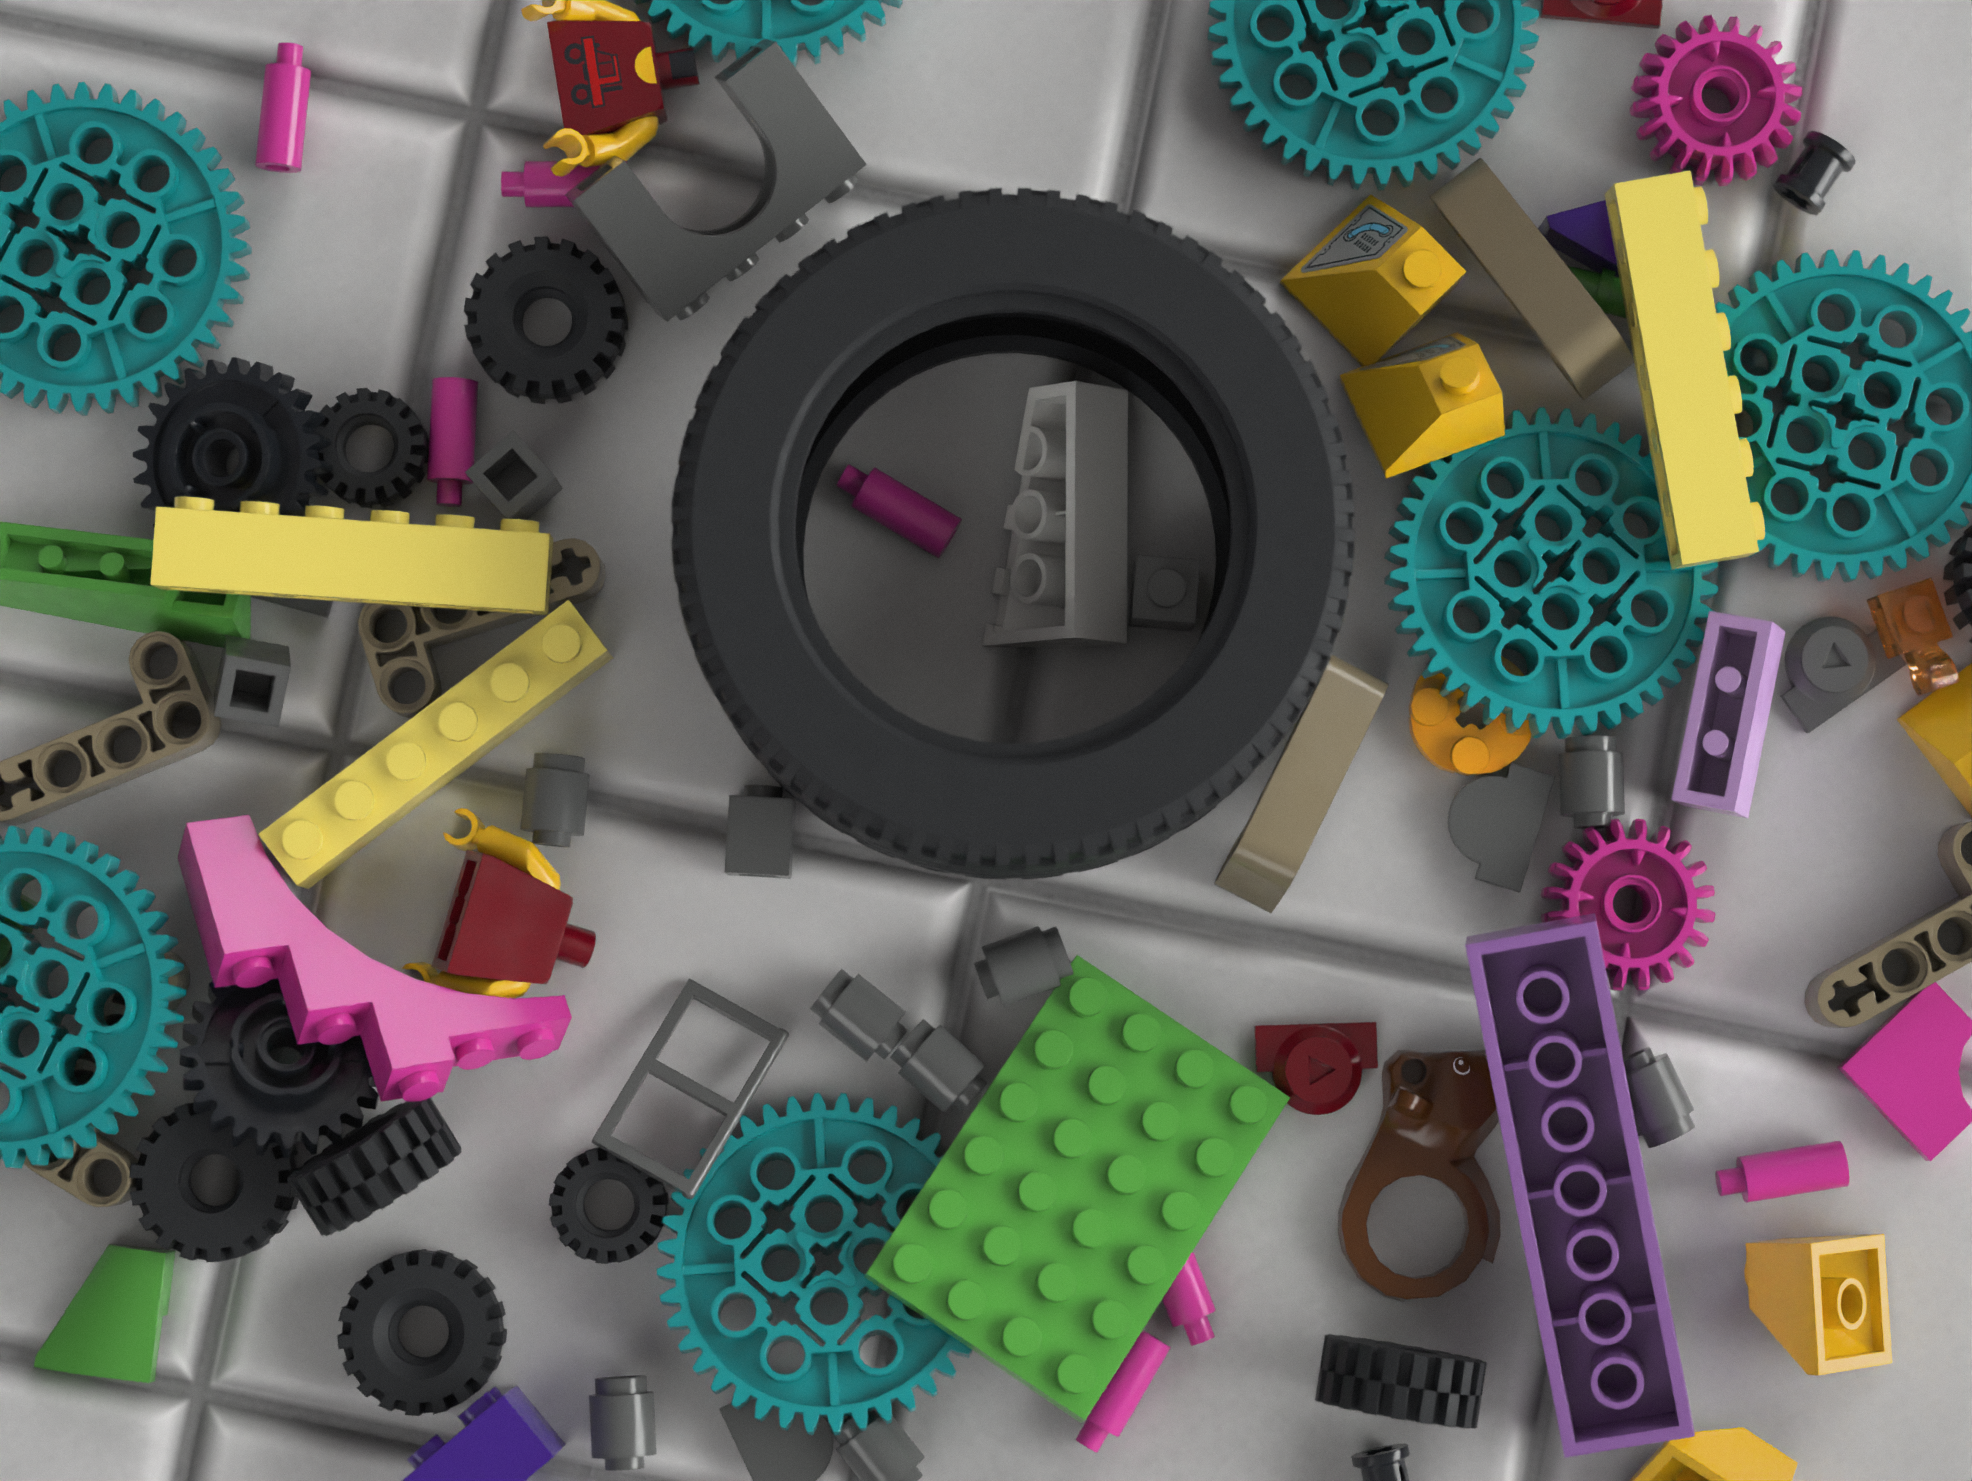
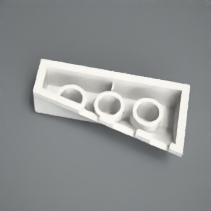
M1080 381L1029 388L1014 469L1022 475L1020 491L1013 505L1008 504L1004 529L1012 530L1005 568L996 567L992 593L1000 594L995 624L986 623L982 646L1083 648L1126 644L1128 390Z

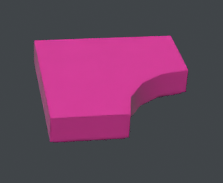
M1936 982L1913 994L1837 1067L1925 1161H1932L1972 1122V1109L1963 1097L1959 1076L1963 1048L1972 1036V1020Z

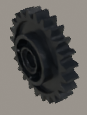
M232 357L228 367L223 362L213 359L207 360L206 375L201 371L187 368L184 370L185 388L167 382L164 387L169 397V403L164 406L150 402L148 405L152 414L157 418L155 425L138 427L137 431L149 440L147 448L134 451L132 456L147 464V470L133 478L134 483L151 488V493L140 503L142 508L156 511V507L174 508L175 497H198L214 500V511L239 512L240 501H258L279 504V515L305 517V506L310 505L309 499L312 496L321 497L328 495V491L317 483L318 474L333 470V465L320 460L318 455L319 451L332 444V439L315 434L316 427L323 422L325 416L316 411H305L312 398V394L300 389L292 390L295 378L281 372L274 375L273 366L256 361L251 367L249 361ZM237 447L239 463L235 471L229 475L226 468V460L229 453Z
M271 979L260 986L252 988H242L237 985L215 988L213 981L208 984V997L212 1004L194 1001L192 1017L197 1023L184 1024L182 1040L192 1045L180 1049L179 1065L191 1068V1070L183 1075V1088L188 1091H200L193 1101L195 1113L209 1110L214 1111L210 1119V1131L214 1133L226 1126L233 1127V1147L236 1148L246 1138L253 1137L256 1140L258 1156H262L271 1143H278L284 1159H289L294 1143L302 1142L309 1153L315 1155L317 1154L319 1136L325 1135L334 1144L339 1145L342 1142L343 1123L359 1130L364 1119L360 1107L366 1109L377 1108L379 1095L373 1088L376 1085L361 1036H353L345 1042L334 1045H325L320 1042L297 1045L278 979ZM278 1047H291L298 1051L302 1058L292 1064H281L274 1061L269 1056V1053Z

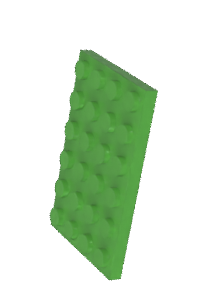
M1076 955L1071 962L1074 974L1059 980L1061 986L1053 989L864 1277L1082 1423L1090 1414L1290 1097Z

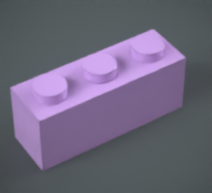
M1709 611L1671 798L1672 801L1685 807L1743 818L1749 817L1786 632L1774 622Z

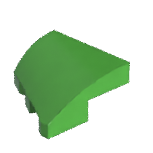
M109 1244L36 1354L34 1367L143 1383L154 1382L163 1316L168 1315L176 1251Z

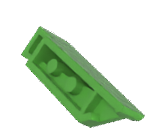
M0 522V606L141 633L160 631L170 633L183 641L223 648L225 635L251 639L250 595L161 590L150 585L153 539Z

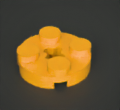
M1501 656L1502 665L1507 672L1515 676H1525L1515 664ZM1442 672L1428 678H1424L1422 675L1418 677L1414 683L1408 706L1409 731L1420 753L1437 768L1464 776L1488 775L1499 771L1515 761L1529 744L1531 738L1529 720H1525L1513 734L1507 733L1506 714L1500 713L1489 725H1485L1481 730L1473 723L1463 728L1458 724L1456 717L1462 712L1457 701L1463 697L1464 692L1458 688L1453 693L1442 697L1439 692L1446 679Z

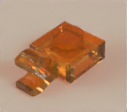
M1932 577L1866 600L1887 659L1904 654L1909 668L1911 683L1918 696L1959 682L1958 672L1953 660L1938 645L1939 642L1952 638L1953 635Z

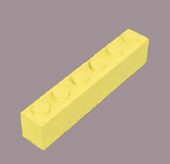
M1691 170L1614 183L1604 195L1671 570L1748 557L1759 552L1757 540L1764 539L1765 525L1760 504L1757 501L1750 503L1746 477L1753 476V457L1748 440L1746 438L1739 439L1734 414L1742 412V396L1737 377L1735 375L1727 376L1723 351L1730 350L1731 336L1725 313H1716L1712 288L1719 286V268L1714 250H1705L1701 225L1708 223V207L1704 190L1701 186H1693Z
M175 497L174 508L156 507L150 585L161 590L548 615L553 537L550 533H539L540 522L501 519L500 530L474 528V517L438 514L435 518V525L409 524L410 513L390 510H371L370 521L344 519L345 509L315 505L305 506V517L279 515V504L258 501H240L239 512L214 511V500L198 497Z
M568 599L258 835L294 883L303 888H311L612 660L613 656Z

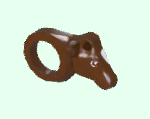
M1398 1050L1384 1062L1382 1070L1383 1108L1380 1120L1360 1162L1346 1184L1338 1211V1237L1342 1253L1357 1278L1383 1297L1404 1302L1407 1299L1439 1297L1467 1281L1482 1259L1493 1264L1501 1236L1500 1211L1488 1179L1474 1157L1478 1147L1499 1122L1486 1050H1443L1434 1052ZM1421 1175L1436 1179L1453 1192L1463 1210L1465 1232L1461 1248L1448 1265L1430 1275L1409 1277L1394 1273L1378 1260L1369 1244L1366 1223L1371 1204L1384 1187L1400 1178Z

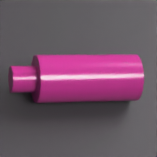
M278 43L276 63L265 65L255 166L263 170L280 173L301 172L311 70L302 67L303 46L299 44Z
M525 161L524 172L501 173L502 197H524L526 207H574L565 194L601 166L583 167L579 164L569 174L561 177L553 174L551 167L558 161Z
M438 377L432 379L427 481L437 483L436 505L462 506L463 485L473 484L465 473L474 465L478 381L457 377Z
M849 464L836 485L855 497L851 507L938 559L948 547L962 521L960 517L875 467L867 475Z
M1841 1141L1739 1156L1736 1160V1168L1715 1172L1719 1195L1725 1196L1741 1193L1746 1203L1848 1187L1850 1181L1847 1156Z
M1192 1252L1162 1301L1172 1327L1183 1325L1191 1346L1215 1337L1207 1315L1213 1313L1216 1309L1194 1252Z
M1142 1330L1086 1418L1087 1420L1075 1440L1098 1453L1109 1433L1119 1437L1171 1347Z

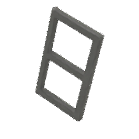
M689 978L594 1135L592 1143L682 1193L686 1199H693L789 1037L788 1031L772 1025ZM693 999L770 1041L734 1103L657 1060ZM648 1073L726 1116L689 1179L611 1136Z

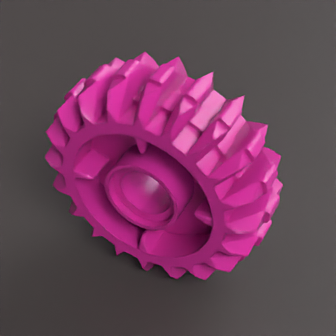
M1706 15L1702 18L1698 32L1688 21L1679 23L1675 29L1676 40L1671 36L1662 34L1654 44L1658 55L1646 53L1639 63V66L1647 75L1636 76L1631 84L1632 91L1645 97L1633 102L1630 107L1631 116L1649 118V121L1645 122L1636 131L1637 139L1648 140L1653 137L1657 138L1659 142L1650 152L1649 156L1653 161L1660 160L1667 152L1673 156L1675 161L1670 166V174L1682 172L1687 165L1694 167L1692 180L1695 185H1702L1706 181L1710 170L1714 171L1715 180L1718 185L1723 187L1728 186L1732 181L1734 169L1744 181H1748L1757 173L1756 162L1766 168L1771 167L1778 159L1774 147L1786 149L1793 140V136L1785 127L1795 126L1800 121L1802 115L1798 109L1788 105V103H1792L1801 97L1802 87L1783 82L1796 71L1795 62L1786 61L1777 65L1774 58L1783 48L1781 41L1776 40L1771 42L1766 49L1757 43L1763 33L1761 25H1754L1746 36L1738 34L1740 22L1737 16L1729 17L1722 31L1718 30L1717 22L1712 15ZM1713 88L1722 91L1729 100L1730 111L1724 114L1710 111L1703 103L1702 90Z
M1612 819L1610 826L1605 829L1606 842L1599 831L1593 826L1584 829L1582 836L1588 851L1585 852L1578 844L1572 841L1567 842L1562 847V851L1573 863L1572 867L1570 868L1557 862L1551 863L1548 867V873L1564 882L1562 888L1554 886L1542 888V898L1560 901V911H1550L1542 914V923L1595 913L1605 967L1610 970L1609 986L1611 990H1623L1628 972H1631L1636 990L1649 989L1651 981L1650 968L1662 983L1672 981L1674 974L1668 959L1671 958L1677 965L1683 968H1689L1694 964V959L1683 947L1684 943L1686 942L1696 947H1705L1709 941L1704 933L1693 929L1694 922L1710 923L1715 920V912L1709 909H1697V899L1714 896V887L1712 885H1704L1695 888L1692 877L1700 875L1707 870L1704 861H1698L1687 867L1683 865L1681 860L1692 848V845L1686 840L1674 845L1670 851L1665 849L1671 832L1670 828L1666 826L1658 827L1650 841L1646 840L1647 825L1644 819L1632 821L1628 838H1625L1620 820ZM1622 887H1629L1635 890L1642 899V913L1633 923L1621 920L1613 909V898Z

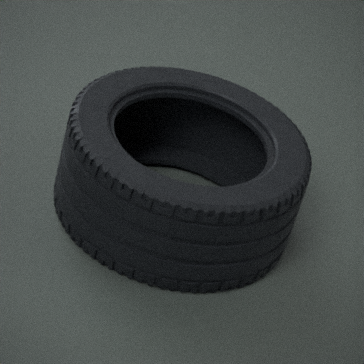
M990 188L988 191L972 192L970 190L959 192V199L945 201L943 195L916 204L913 202L902 206L901 214L889 217L887 212L862 225H856L847 231V238L838 243L833 238L812 255H808L798 264L799 270L791 277L786 273L756 303L755 308L757 310L750 318L745 316L722 349L720 354L722 357L717 367L712 366L694 408L696 411L693 419L689 420L678 461L679 469L674 483L671 524H673L671 539L672 562L682 618L702 673L745 745L782 788L807 807L809 811L836 830L892 858L896 857L925 869L948 874L965 875V877L1004 880L1009 878L1039 879L1099 868L1148 850L1204 817L1217 804L1236 790L1266 760L1304 710L1332 654L1333 644L1337 634H1339L1349 595L1350 576H1352L1355 535L1352 527L1354 502L1350 470H1346L1345 459H1347L1344 442L1335 413L1331 414L1327 405L1329 397L1326 390L1322 386L1310 360L1305 362L1299 351L1302 350V346L1285 325V321L1277 311L1271 314L1264 306L1266 299L1257 289L1255 290L1246 282L1239 272L1234 270L1230 273L1220 266L1222 258L1212 251L1209 252L1188 235L1184 240H1181L1171 234L1173 227L1148 218L1146 214L1133 210L1131 216L1117 211L1118 204L1106 200L1102 202L1090 199V196L1076 194L1075 200L1060 198L1061 191L1047 189V191L1031 190V188H1018L1017 194H1002V188ZM1006 353L1040 355L1068 361L1099 373L1135 395L1160 417L1180 442L1202 483L1211 512L1215 536L1216 567L1208 616L1198 643L1183 665L1157 691L1120 717L1092 730L1061 739L1037 743L1005 744L976 741L926 726L897 711L876 696L853 675L831 647L809 605L804 578L806 523L819 479L835 448L850 427L868 408L889 391L920 373L962 358Z

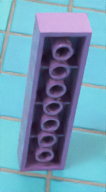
M1593 913L1467 936L1465 947L1564 1457L1695 1437L1693 1418L1596 915Z

